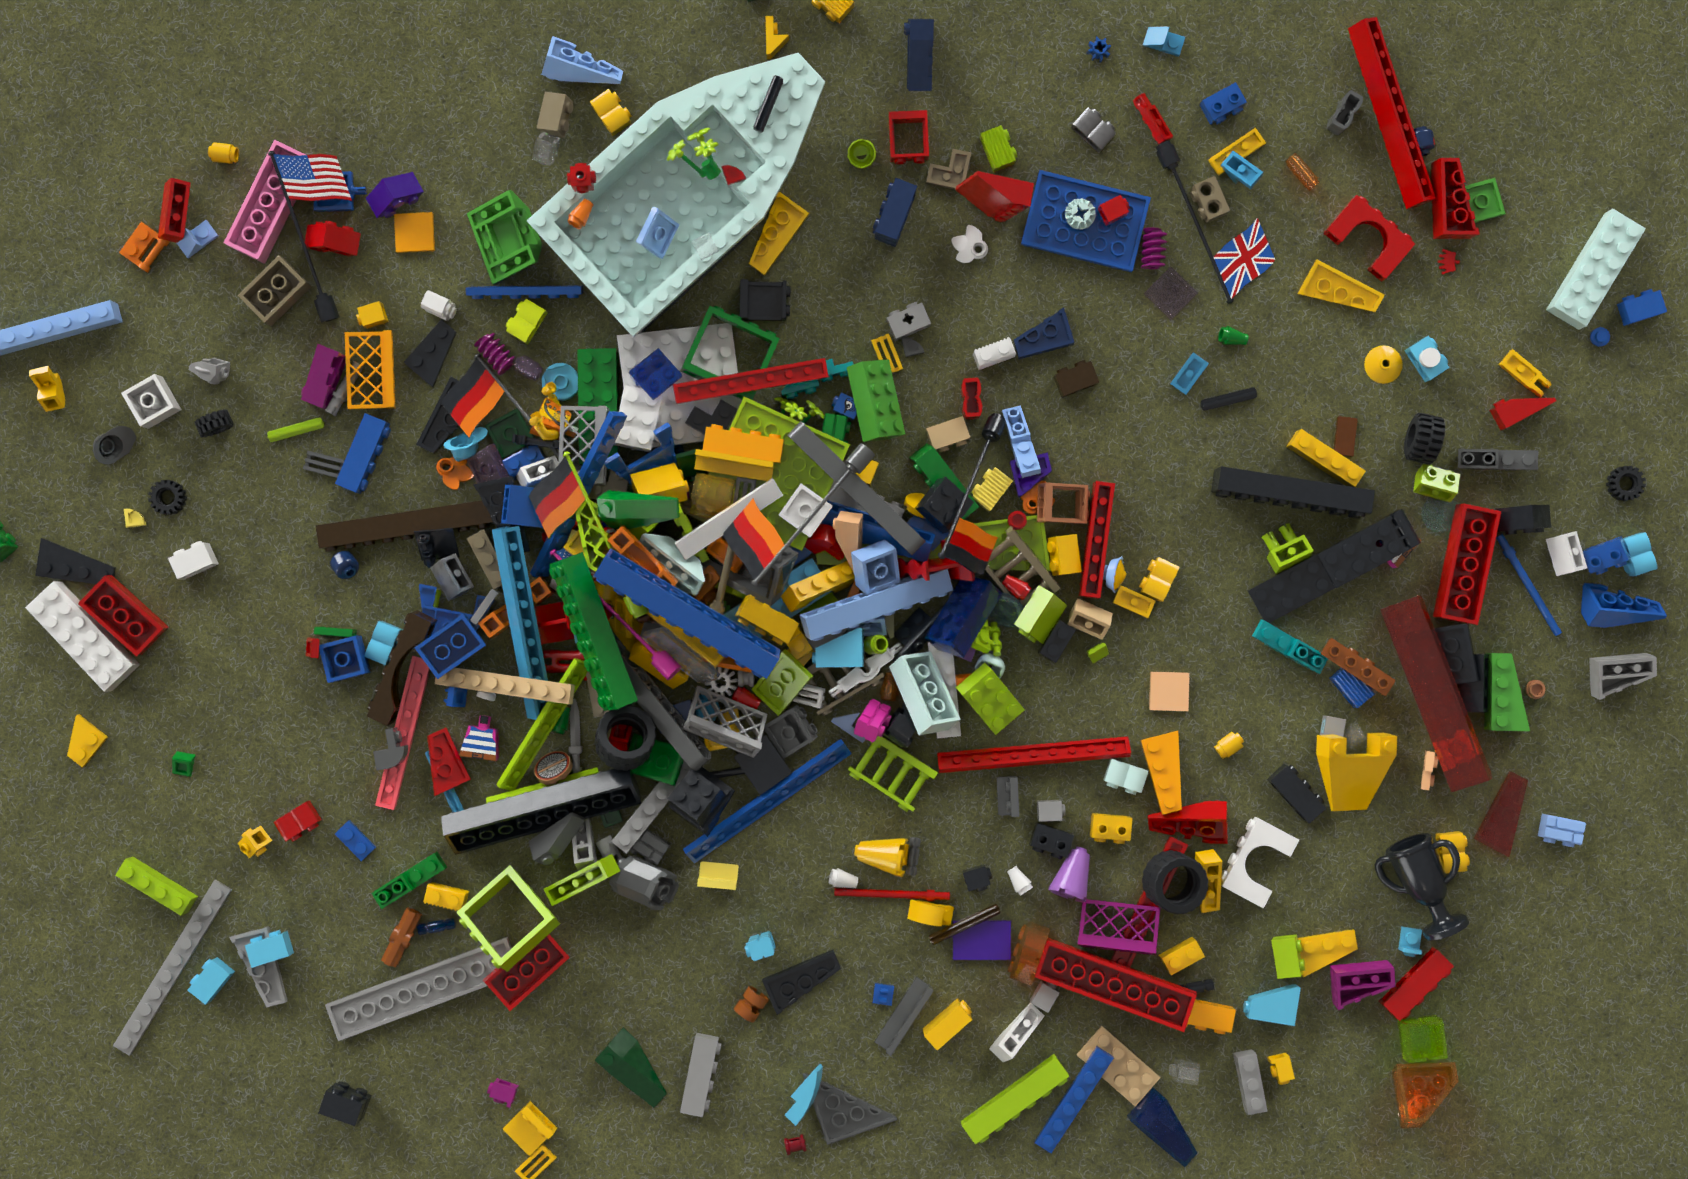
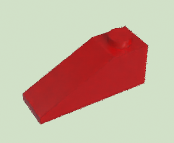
M1555 398L1510 399L1508 401L1501 399L1494 403V408L1489 411L1499 429L1503 430L1557 400Z

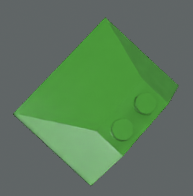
M512 190L504 192L467 213L492 284L499 283L538 262L542 247L539 234L527 222L532 216L530 209Z

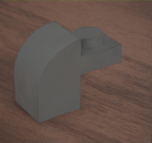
M397 727L385 729L388 749L373 751L376 771L398 766L407 757L408 745L400 746L402 735Z

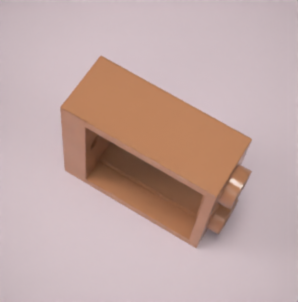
M1038 484L1037 522L1087 524L1089 518L1088 500L1090 498L1088 485ZM1053 490L1076 491L1075 519L1052 517Z

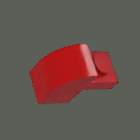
M820 524L811 538L808 537L804 546L815 555L825 550L838 561L845 556L835 537V529H833V526Z

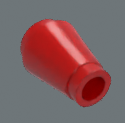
M1009 574L1002 582L1017 599L1024 600L1031 590V587L1028 586L1029 583Z
M737 686L731 698L756 710L761 702L758 697L745 687L741 688Z

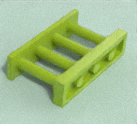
M878 736L875 742L870 741L871 745L857 767L849 766L848 770L851 771L849 775L858 781L860 778L899 802L898 807L908 812V810H911L913 812L915 807L910 804L925 780L930 777L934 779L938 772L888 739ZM883 746L888 749L886 752L887 756L872 779L862 774L877 748ZM899 756L904 760V765L887 790L878 782L893 759ZM916 767L920 770L918 773L920 775L903 800L894 793L908 771Z

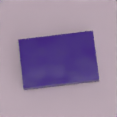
M986 920L954 935L953 960H1011V921Z

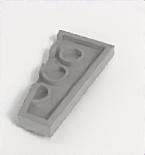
M269 927L229 937L232 943L235 944L238 955L243 959L247 967L246 970L252 976L266 1007L287 1002L278 961L275 960L251 968L245 945L251 943L250 939L261 935L262 939L269 937L268 933H271Z

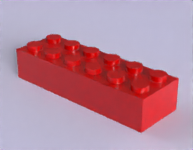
M1464 503L1456 504L1433 617L1478 625L1501 511Z

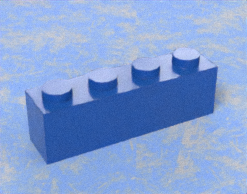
M364 414L335 482L336 485L361 494V491L366 490L368 486L367 477L369 473H373L376 463H374L375 458L382 453L383 445L381 444L384 438H387L390 434V423L369 414Z

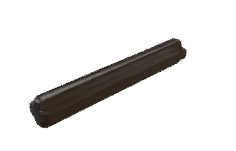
M997 904L989 906L930 934V942L932 945L942 942L999 915L1001 911Z

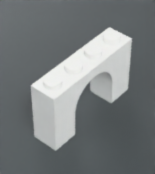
M1254 817L1246 825L1247 832L1245 836L1239 838L1236 853L1230 855L1227 870L1222 871L1221 886L1264 908L1272 891L1256 883L1248 876L1245 869V861L1248 854L1256 847L1270 846L1291 857L1299 839Z

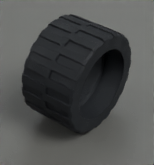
M632 705L606 712L599 722L594 741L596 752L602 762H605L609 767L623 771L633 770L644 764L652 752L656 739V727L652 718L645 711ZM616 725L632 726L642 735L643 744L634 751H621L609 742L607 738L608 730Z
M1163 851L1152 857L1147 863L1142 877L1143 890L1151 902L1165 911L1177 915L1187 914L1199 907L1206 897L1208 891L1207 873L1203 866L1193 858L1179 851ZM1184 866L1187 871L1185 888L1177 896L1165 898L1163 882L1166 875L1172 869Z

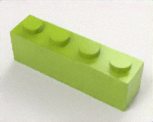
M610 854L544 888V891L551 905L554 906L620 872V869L613 855Z
M135 857L125 859L115 875L180 916L187 914L198 898L194 893Z

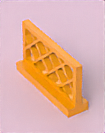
M392 331L345 332L348 409H396ZM372 336H380V344L376 349L367 343ZM349 337H358L363 342L354 349L349 343ZM365 344L373 350L366 359L358 353ZM375 353L381 358V363L376 368L368 362ZM355 354L363 360L357 368L350 364V359ZM365 363L374 370L367 378L359 372ZM376 372L382 377V382L377 387L369 381ZM356 373L364 379L357 388L351 383V378ZM366 382L374 388L368 397L359 391ZM356 392L365 398L360 405H352V397ZM378 392L383 396V404H374L369 399Z

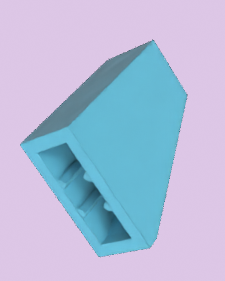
M864 628L854 629L815 648L816 652L812 653V662L816 664V668L864 667Z
M1291 984L1248 996V1000L1244 1001L1243 1012L1249 1019L1295 1026L1301 988L1296 984Z

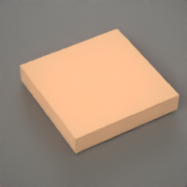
M1150 672L1149 710L1188 711L1189 673Z

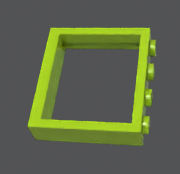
M511 865L457 911V914L461 917L459 922L464 928L467 929L469 927L472 931L469 934L476 942H481L482 946L480 948L487 956L490 954L493 957L491 962L497 969L501 967L506 972L561 924ZM513 880L543 916L544 920L501 957L470 917Z

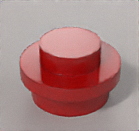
M1014 511L1008 516V525L1012 526L1015 530H1020L1026 526L1027 517L1023 512Z

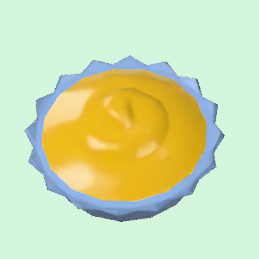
M1122 556L1112 559L1109 565L1104 567L1103 580H1106V587L1113 590L1114 593L1117 592V588H1119L1126 577Z

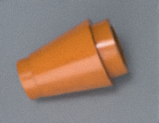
M584 198L568 215V223L577 229L585 227L594 206L593 203Z

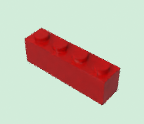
M1432 947L1395 984V987L1391 988L1378 1002L1397 1020L1406 1019L1411 1013L1410 1010L1415 1005H1420L1424 1001V996L1428 992L1434 991L1438 986L1437 983L1442 978L1448 977L1454 966L1437 949Z

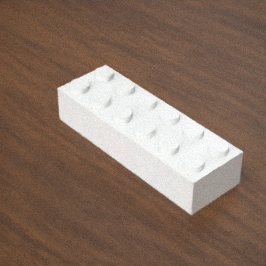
M53 581L25 608L104 692L113 691L140 664L110 632L78 605L80 600L63 582Z

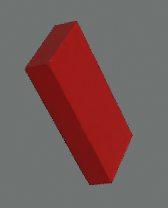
M307 638L306 657L319 658L320 639Z

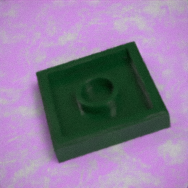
M518 408L484 425L502 459L527 447L526 445H516V443H513V434L534 438L533 434L529 433L530 428Z

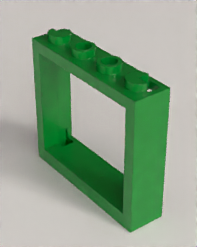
M709 306L680 372L698 380L718 377L691 364L711 316L771 343L760 369L767 368L780 338L776 337V334L772 331L766 330L765 332L759 329V326L755 323L742 321V318L738 315H729L718 306ZM757 390L732 394V396L743 400V397L753 400Z

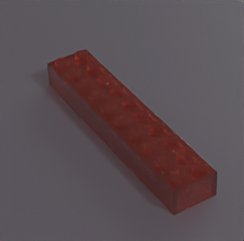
M1419 595L1380 609L1451 792L1491 780L1493 778L1422 596Z

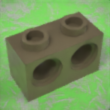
M1215 176L1193 185L1190 196L1193 202H1197L1199 206L1198 214L1201 220L1204 219L1208 223L1230 212ZM1206 188L1209 191V195L1204 196L1200 189ZM1208 206H1214L1217 212L1211 213L1208 210Z

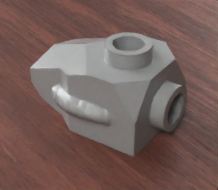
M216 358L203 359L202 361L192 363L189 366V371L210 384H219L228 377L230 362Z

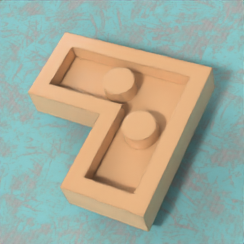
M1425 750L1420 788L1423 790H1429L1430 786H1434L1435 775H1431L1433 768H1437L1438 757L1435 756L1433 751Z

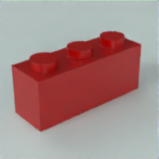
M170 178L165 183L158 233L159 239L178 243L184 238L191 182Z

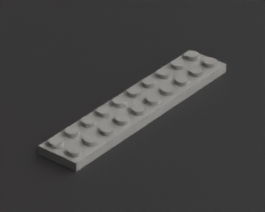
M508 937L490 943L501 957L512 949ZM478 947L325 1004L337 1040H343L486 987L487 985L483 979L496 969L491 962L493 957L490 954L487 956Z

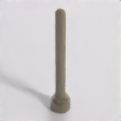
M729 545L716 599L713 600V603H710V608L722 615L725 612L723 599L734 552Z

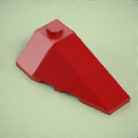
M1205 801L1184 806L1180 811L1162 815L1161 812L1148 815L1149 831L1167 835L1180 832L1185 835V839H1191L1192 835L1203 837V843L1228 844L1227 801Z

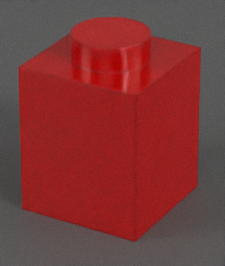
M1121 195L1098 207V211L1106 226L1127 216L1129 213L1128 209H1130L1127 200L1123 199Z

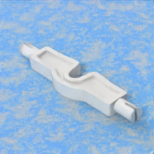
M897 643L890 649L887 648L884 653L875 654L866 659L865 663L869 669L868 673L863 672L860 667H855L846 676L837 681V686L829 690L830 694L834 692L831 696L834 697L842 691L845 693L858 683H865L873 679L879 673L880 668L893 660L894 655L903 649L902 646L899 647L901 644Z

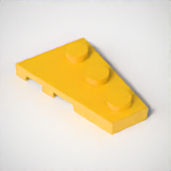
M1355 930L1298 938L1302 942L1300 956L1301 959H1304L1306 967L1302 976L1305 977L1357 950Z

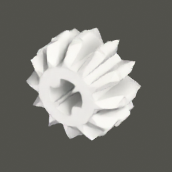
M718 667V673L712 668L711 673L714 676L707 674L706 678L711 679V681L705 682V685H711L712 687L708 690H715L717 694L720 692V695L724 697V691L731 696L732 692L729 688L733 690L737 688L731 683L738 682V679L730 678L735 675V672L733 671L728 675L729 669L727 668L722 672V668ZM722 677L725 678L726 685L719 687L717 685L719 683H716V680Z

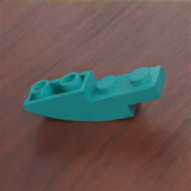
M833 359L826 360L829 377L823 378L822 382L831 381L833 376L840 375L841 378L847 377V367L854 365L853 361L834 366ZM821 379L786 385L781 391L782 397L786 396L787 399L798 397L797 393L817 392L816 389L820 388L818 380Z
M1262 619L1252 637L1261 641L1264 645L1318 674L1321 673L1328 660L1318 650Z

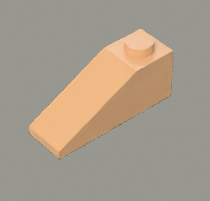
M840 511L838 517L833 520V529H835V537L853 571L851 552L862 548L863 514Z

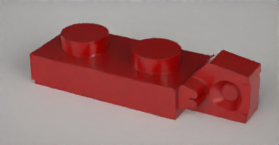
M1145 93L1137 96L1133 103L1136 109L1140 111L1144 123L1151 130L1154 140L1161 144L1172 139L1173 135L1155 104L1151 105Z

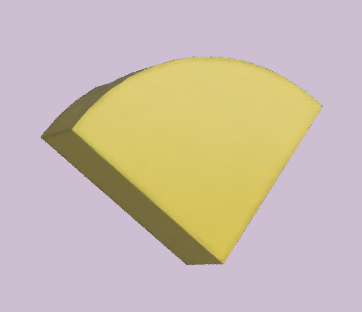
M124 509L126 528L147 525L144 517L138 511Z

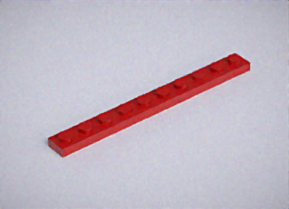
M1128 736L937 753L939 773L1131 757Z

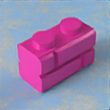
M871 699L857 720L854 734L865 737L866 740L875 742L878 736L882 737L886 729L885 726L888 727L892 719L890 715L891 707Z

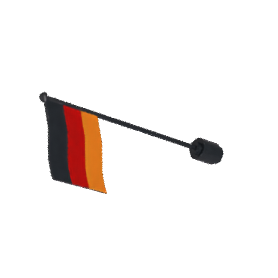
M993 413L987 418L981 433L986 440L985 446L941 553H938L940 559L946 557L956 561L969 571L981 575L984 574L998 537L986 533L974 523L959 517L990 442L999 441L1004 430L1005 418L998 413Z

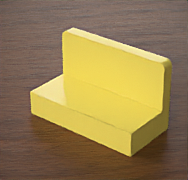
M702 861L700 863L697 886L736 890L739 866Z

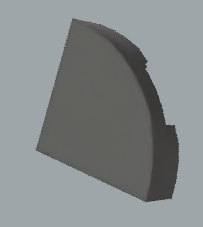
M901 338L906 357L924 353L923 347L915 340Z

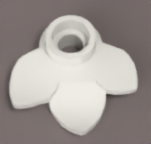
M972 225L967 226L966 236H956L951 240L954 248L959 251L956 256V260L959 262L969 263L974 258L982 259L987 255L988 246L982 241V233ZM975 247H981L982 251L977 253Z

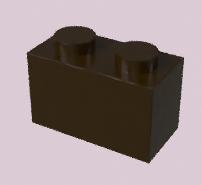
M1082 360L1075 363L1074 368L1068 370L1067 367L1056 371L1057 374L1054 376V380L1062 398L1099 383L1091 361L1086 362Z

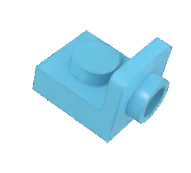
M1401 926L1398 949L1404 952L1405 956L1415 957L1416 954L1422 955V950H1420L1422 930Z

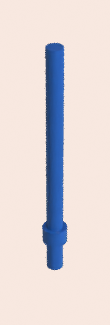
M1503 534L1498 535L1496 539L1503 549L1502 553L1511 562L1555 636L1561 634L1560 628L1516 557V551L1513 546L1509 545Z

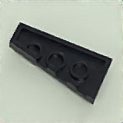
M450 377L416 444L434 454L459 427L441 404L448 391L459 381L453 377Z

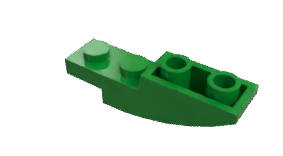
M437 851L371 894L380 908L383 909L448 867Z

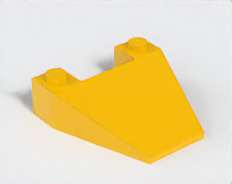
M1384 732L1367 733V754H1346L1347 738L1334 734L1317 735L1316 755L1331 811L1367 810L1397 755V736Z

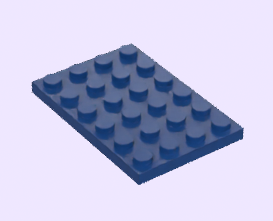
M1039 170L1021 245L1132 272L1151 197ZM1121 195L1130 206V209H1128L1129 213L1127 216L1106 226L1098 211V207ZM1083 198L1090 201L1093 207H1095L1096 217L1088 228L1075 229L1067 223L1065 210L1074 199ZM1078 208V212L1074 216H1080L1083 219V215L1087 211H1081Z

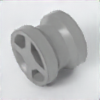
M738 670V686L749 685L754 687L755 675L752 672Z

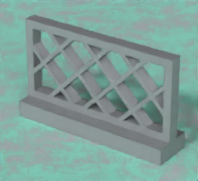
M561 406L558 465L563 460V454L569 447L577 454L571 459L572 462L578 457L583 462L585 461L581 454L588 448L591 449V445L594 443L609 412L607 406ZM565 411H574L578 417L569 423L565 419ZM588 411H595V419L588 424L583 416ZM581 418L587 427L578 433L572 426ZM571 428L577 436L569 443L564 438V435ZM588 429H591L595 436L588 444L582 435ZM581 438L586 446L578 453L571 445ZM603 465L594 485L606 486L607 467Z
M697 686L683 730L754 758L762 747L761 739L767 714ZM699 693L705 695L708 702L702 704ZM716 702H722L726 709L720 711ZM710 704L715 711L711 715L705 709V706ZM700 709L704 717L695 716V710ZM733 709L741 710L744 716L737 718ZM729 712L733 720L726 722L722 714ZM718 716L722 725L715 724L711 718ZM751 716L761 718L760 723L755 725ZM746 719L750 728L744 729L740 721ZM735 723L740 732L732 731L729 725ZM753 730L756 740L749 738L747 732Z

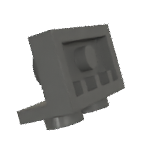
M1016 776L997 777L998 815L1000 816L1010 815L1011 817H1019L1018 778Z

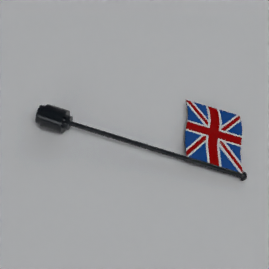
M1170 140L1156 146L1158 159L1163 169L1167 168L1168 171H1173L1228 301L1226 302L1231 304L1234 301L1232 298L1247 283L1265 272L1273 264L1275 257L1258 218L1247 230L1229 241L1213 257L1176 171L1181 160L1175 146L1171 144Z

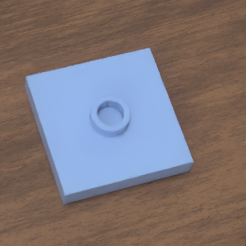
M653 207L636 242L656 257L663 259L679 224L658 208Z

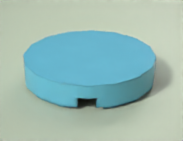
M555 363L544 372L542 388L547 383L553 382L556 385V392L553 394H556L558 401H566L578 392V373L572 366L565 363Z

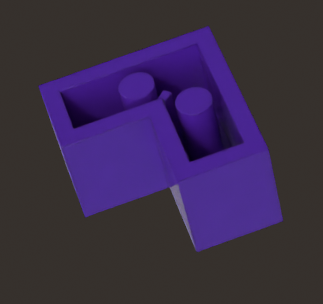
M410 172L383 178L366 197V200L376 218L383 216L388 218L396 213L395 210L403 204L408 203L411 205L416 203L424 191L414 173Z

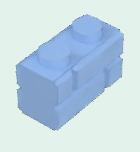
M1542 814L1538 836L1543 837L1544 842L1555 844L1557 840L1562 841L1564 846L1574 848L1575 844L1581 845L1583 842L1586 823Z

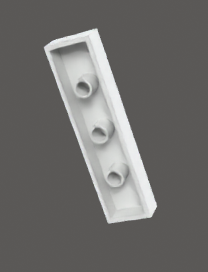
M952 640L928 642V652L931 651L959 714L957 689L955 688L956 678ZM960 721L949 730L936 732L937 738L961 736Z

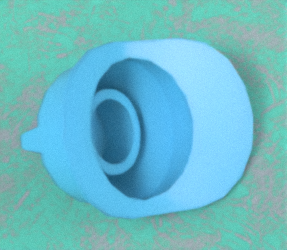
M476 427L470 439L463 432L456 437L448 439L444 443V447L451 450L456 461L468 459L476 454L478 442L486 437L488 431L484 427Z

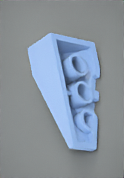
M552 36L541 75L558 81L621 83L622 70L604 60L596 62L591 57V53L586 51L584 54H581L574 50L576 48L575 44Z

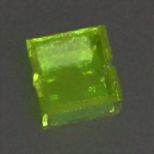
M1436 1015L1418 1017V1019L1407 1018L1401 1021L1397 1020L1402 1058L1408 1063L1427 1061L1426 1058L1429 1060L1448 1058L1443 1019Z

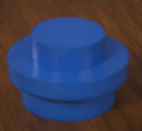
M1603 327L1596 328L1591 332L1590 340L1595 346H1605L1610 340V333Z

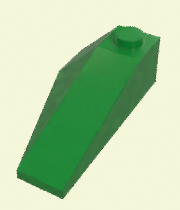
M607 490L597 497L598 517L609 528L619 529L624 525L629 530L680 517L678 498Z

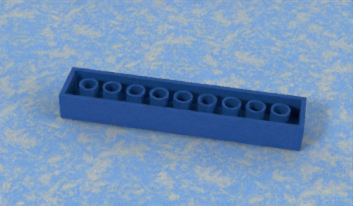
M611 548L594 574V577L597 578L596 580L600 584L610 585L617 594L621 596L626 595L631 598L634 604L647 607L648 611L654 616L659 617L660 615L666 619L669 625L673 627L679 626L684 629L683 632L690 637L695 636L700 639L703 645L716 648L720 655L726 658L728 656L731 657L738 666L742 668L746 666L759 678L764 677L767 679L779 660V648Z

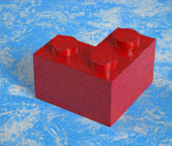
M325 221V223L315 222V224L307 225L305 244L308 249L318 252H333L344 256H357L361 233L355 232L352 227H338L337 223L332 221Z

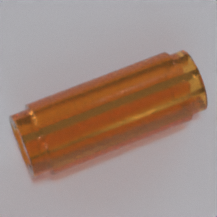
M1296 153L1285 161L1287 167L1309 191L1320 183L1318 177Z

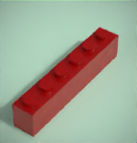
M1101 481L1093 483L1079 588L1080 597L1101 598L1115 483Z

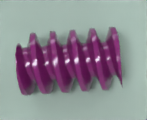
M1144 228L1143 232L1146 234L1143 235L1142 239L1146 242L1142 244V247L1145 248L1142 251V255L1145 257L1141 259V262L1144 263L1141 268L1153 270L1164 267L1166 264L1160 262V260L1166 258V256L1161 255V252L1166 251V248L1161 247V245L1166 244L1167 241L1161 238L1167 236V233L1162 232L1160 228Z
M495 333L486 334L477 340L474 346L478 347V351L483 353V357L488 359L490 365L494 364L493 369L498 370V375H502L513 366L515 356L507 357L510 351L503 352L505 345L498 346L500 339L493 340L496 335Z

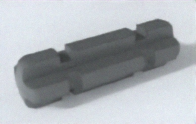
M917 837L910 838L909 845L911 847L908 851V866H906V874L908 875L917 874L916 865H918L920 851L918 847H920L921 843L920 838Z

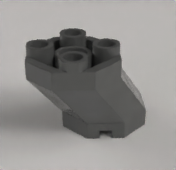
M635 856L623 857L618 861L617 865L620 872L614 874L609 881L614 892L641 903L652 910H662L665 902L670 903L673 900L679 887L678 882L675 881L677 875Z

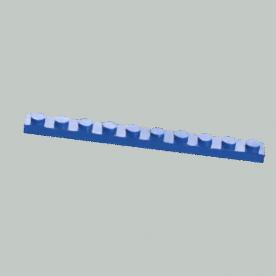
M608 412L578 473L588 495L615 444L620 430L624 426L627 415L623 412ZM575 514L562 523L554 531L550 539L547 537L530 571L533 577L549 576V564L557 560L554 555H550V552L553 549L558 551L563 548L575 525Z
M842 739L838 740L776 785L713 828L708 837L702 835L683 849L685 854L695 864L852 753Z

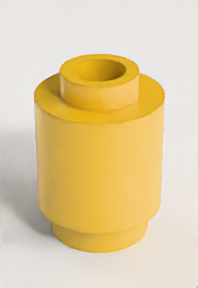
M214 142L208 148V156L213 162L232 164L238 161L239 149L232 144Z
M1230 732L1219 740L1214 748L1222 759L1229 758L1243 748L1242 743L1244 740L1238 733Z

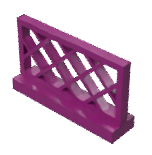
M1086 899V902L1082 903L1078 946L1156 955L1160 907ZM1086 904H1093L1099 909L1091 918L1086 913ZM1109 906L1114 907L1119 912L1112 919H1109L1103 912ZM1127 909H1134L1138 915L1129 922L1122 913ZM1147 911H1155V920L1148 924L1142 915ZM1102 913L1108 922L1099 928L1093 919ZM1121 915L1127 924L1118 930L1112 921ZM1140 917L1147 926L1138 933L1131 924ZM1091 921L1097 931L1092 935L1084 934V926ZM1111 924L1116 933L1111 937H1106L1101 930ZM1128 926L1136 933L1131 939H1125L1121 934ZM1148 928L1154 934L1153 942L1144 941L1140 936Z

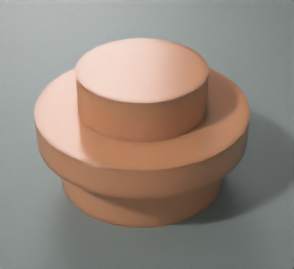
M1531 680L1525 687L1526 694L1532 699H1539L1545 694V685L1539 680Z

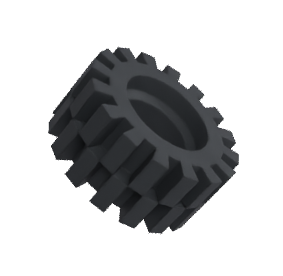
M228 410L208 413L194 422L201 438L217 435L231 429L234 425Z
M1633 466L1618 467L1611 471V475L1607 477L1609 482L1606 483V486H1609L1608 492H1611V496L1616 497L1617 500L1628 501L1638 498L1639 494L1644 492L1642 488L1646 487V484H1643V481H1646V479L1641 477L1643 475L1642 471L1638 472L1639 469L1637 467L1633 468ZM1623 476L1629 477L1632 481V487L1628 491L1621 489L1619 481Z
M161 480V482H156V486L150 488L152 492L148 493L151 498H148V501L152 503L150 506L161 514H177L178 511L183 509L182 506L186 505V490H183V486L175 481ZM166 490H171L175 496L174 501L169 505L164 504L161 499L163 492Z

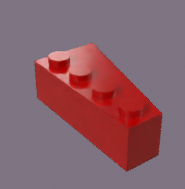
M1439 158L1432 162L1431 180L1436 199L1432 200L1433 239H1471L1480 235L1479 229L1475 226L1474 219L1476 218L1474 211H1471L1469 192H1466L1464 184L1466 181L1460 158Z

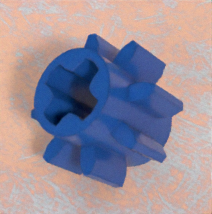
M1096 37L1094 43L1089 42L1088 46L1092 49H1089L1087 54L1093 56L1091 61L1096 58L1102 62L1103 56L1109 57L1110 53L1107 50L1111 48V45H1107L1106 38L1099 40ZM1099 46V49H1103L1102 52H1099L1096 47Z

